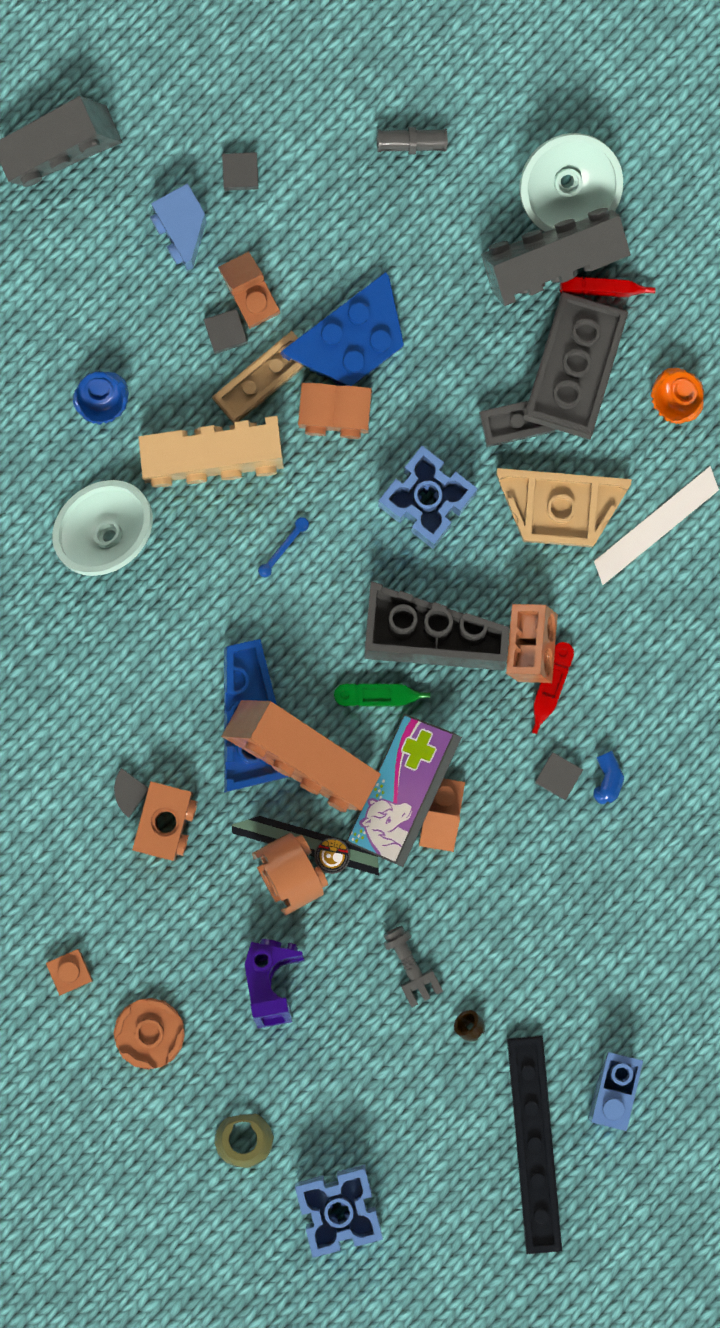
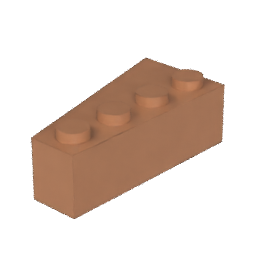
M241 700L221 736L268 763L279 773L297 780L305 790L328 798L327 803L330 806L346 813L347 809L362 811L381 773L271 701Z

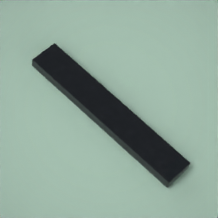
M543 1036L507 1038L526 1254L562 1251Z

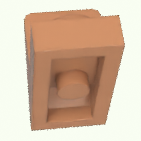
M249 252L218 267L249 329L280 314V310L264 281L263 273Z
M443 778L423 822L419 846L454 852L465 782Z

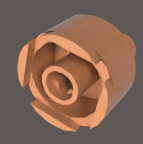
M288 833L252 853L253 859L260 857L263 864L258 866L257 869L275 902L281 900L285 903L286 907L281 909L284 915H288L323 896V888L328 886V881L319 866L313 868L307 857L312 852L305 838L302 835L294 837L292 833Z

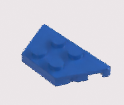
M386 272L291 343L280 353L282 357L289 361L292 359L308 367L309 371L319 376H327L340 386H354L404 346L389 275Z

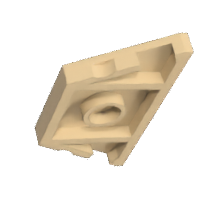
M497 468L496 470L497 479L523 542L591 548L594 547L631 486L632 479L503 468Z

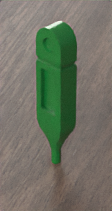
M342 684L334 691L336 703L344 707H400L420 698H430V692H419L403 684Z

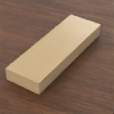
M290 331L212 396L213 401L233 424L242 420L305 367L292 359L289 361L283 358L280 354L282 350L298 339L293 331Z

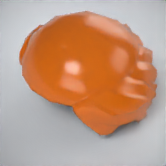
M677 367L667 368L658 375L652 387L651 397L653 399L651 402L654 404V408L658 410L659 415L666 421L682 424L695 420L701 414L705 391L702 382L695 374Z

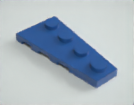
M260 639L224 648V731L241 700L271 701L276 704ZM224 738V793L288 778V776L273 769L268 763Z

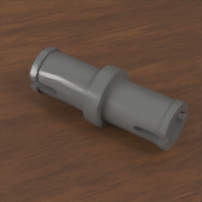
M408 126V130L377 129V152L408 151L409 155H415L416 151H447V129L416 130L415 126Z

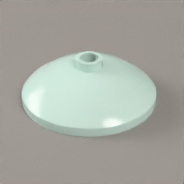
M581 133L562 134L541 144L527 160L520 178V198L523 208L533 223L545 232L555 229L554 225L567 219H575V222L588 218L587 214L596 209L608 208V211L613 210L615 212L623 192L622 169L615 154L599 139ZM565 175H571L570 182L566 185H562V177Z
M106 480L91 484L74 494L60 510L52 532L54 550L62 563L76 573L97 576L116 571L132 561L145 546L153 524L151 506L144 494L130 483L119 480Z

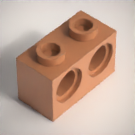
M512 604L506 674L517 682L552 683L558 614L547 605Z

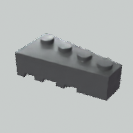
M600 208L589 212L586 219L575 222V219H567L556 223L553 230L542 233V230H535L522 235L521 241L509 244L508 241H502L489 246V251L482 253L481 256L492 293L504 306L516 302L514 295L518 293H528L532 296L544 291L545 282L551 280L553 283H564L574 279L578 275L577 270L582 267L584 271H593L630 256L620 215L613 210L608 211V208Z
M371 581L365 659L505 671L509 627L468 613L463 614L451 610L445 605L436 602L430 603L415 598L412 594L403 591L397 592L383 587L382 584Z

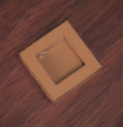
M80 948L46 963L59 996L93 981Z

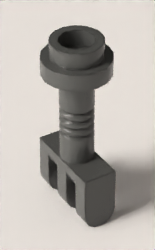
M399 926L383 935L386 940L383 943L386 950L394 948L409 978V981L401 984V987L412 1008L418 1005L417 999L412 993L413 991L418 989L424 1001L430 999L425 985L431 983L432 989L437 995L443 992L432 969L422 974L407 944V941L412 937L408 930L405 931L403 926Z

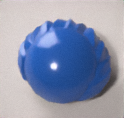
M94 371L88 373L74 391V407L86 421L93 424L101 425L103 422L106 424L113 422L126 409L129 396L128 385L121 376L114 372Z

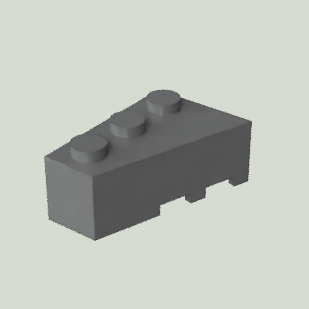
M78 96L0 139V164L8 182L29 187L40 182L42 177L62 170L123 142L107 106Z

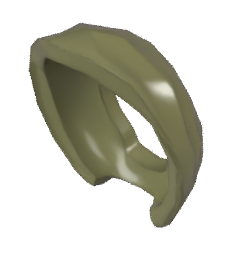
M256 1113L243 1114L225 1118L216 1130L214 1143L218 1155L226 1163L235 1167L249 1168L259 1164L268 1157L272 1149L274 1136L270 1126L261 1116ZM249 1122L252 1129L256 1132L257 1144L249 1153H237L230 1146L229 1137L235 1123Z

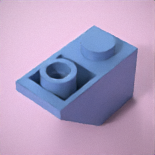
M187 183L151 203L155 214L150 216V219L159 235L166 233L172 244L168 245L167 249L176 265L182 262L188 271L194 267L207 221L205 212Z
M607 1052L595 1087L588 1117L592 1123L627 1131L643 1060Z

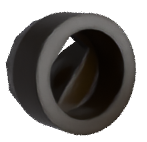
M473 1010L462 1012L455 1020L454 1030L464 1040L469 1042L477 1041L482 1033L484 1034L486 1025L482 1017ZM472 1022L473 1027L469 1030L467 1026Z

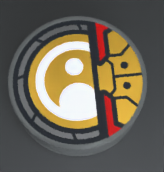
M325 839L315 850V862L326 873L335 874L341 872L349 863V848L340 839Z

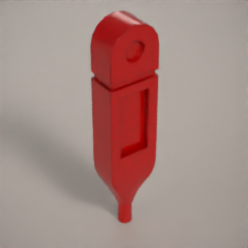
M574 277V279L564 283L560 282L561 293L566 292L574 295L631 297L643 293L655 294L656 291L655 287H645L629 280L584 279L583 277Z
M560 642L555 645L552 683H540L533 703L535 723L531 732L533 734H538L540 725L552 714L557 705L569 671L568 668L574 657V649L567 642Z

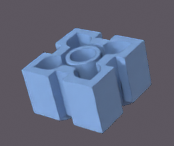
M421 446L405 466L404 474L408 477L406 481L402 484L399 480L395 479L379 499L378 507L399 523L405 517L414 523L411 532L434 549L451 527L452 522L447 519L449 514L453 511L456 515L460 516L475 497L478 488L456 471L449 478L441 472L444 462L424 446ZM422 491L425 494L428 491L434 492L433 500L435 503L432 505L421 503L422 497L419 494Z
M365 1164L338 1171V1181L325 1184L323 1175L296 1182L295 1190L302 1215L311 1213L313 1223L306 1224V1233L313 1258L341 1251L340 1241L353 1238L355 1247L383 1240L376 1207L366 1208L364 1200L372 1197ZM340 1202L342 1206L349 1208V1211L344 1212V1218L338 1219L336 1214L329 1213V1209L334 1207V1203Z

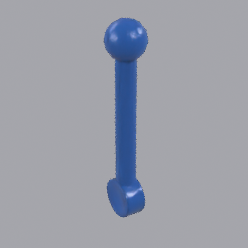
M301 517L296 520L294 530L266 564L259 566L258 573L261 577L266 578L271 575V568L300 532H305L308 529L309 522L306 518Z

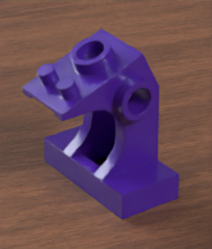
M261 939L260 943L251 942L244 966L251 1000L252 1016L258 1029L293 1022L286 997L282 998L272 991V978L280 967L305 961L303 953L297 951L296 944L288 943L287 949L281 948V942L271 939ZM261 962H268L265 967H258Z

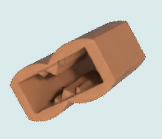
M302 383L298 419L299 428L305 429V434L311 436H326V431H339L342 438L360 439L361 433L369 434L372 388Z

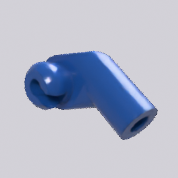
M610 751L596 758L604 774L601 786L596 787L593 792L595 800L600 804L614 802L618 798L624 782V775L613 751Z

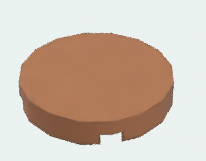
M155 998L140 999L125 1007L117 1018L114 1029L116 1047L122 1058L135 1067L147 1070L162 1067L174 1060L182 1049L185 1038L184 1023L178 1011L166 1001Z

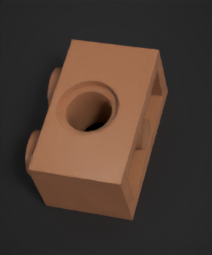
M150 781L132 850L171 861H176L177 855L184 856L189 835L183 834L186 820L193 821L198 801L192 800L194 793ZM165 812L172 813L176 818L175 828L168 833H163L157 826L158 817Z

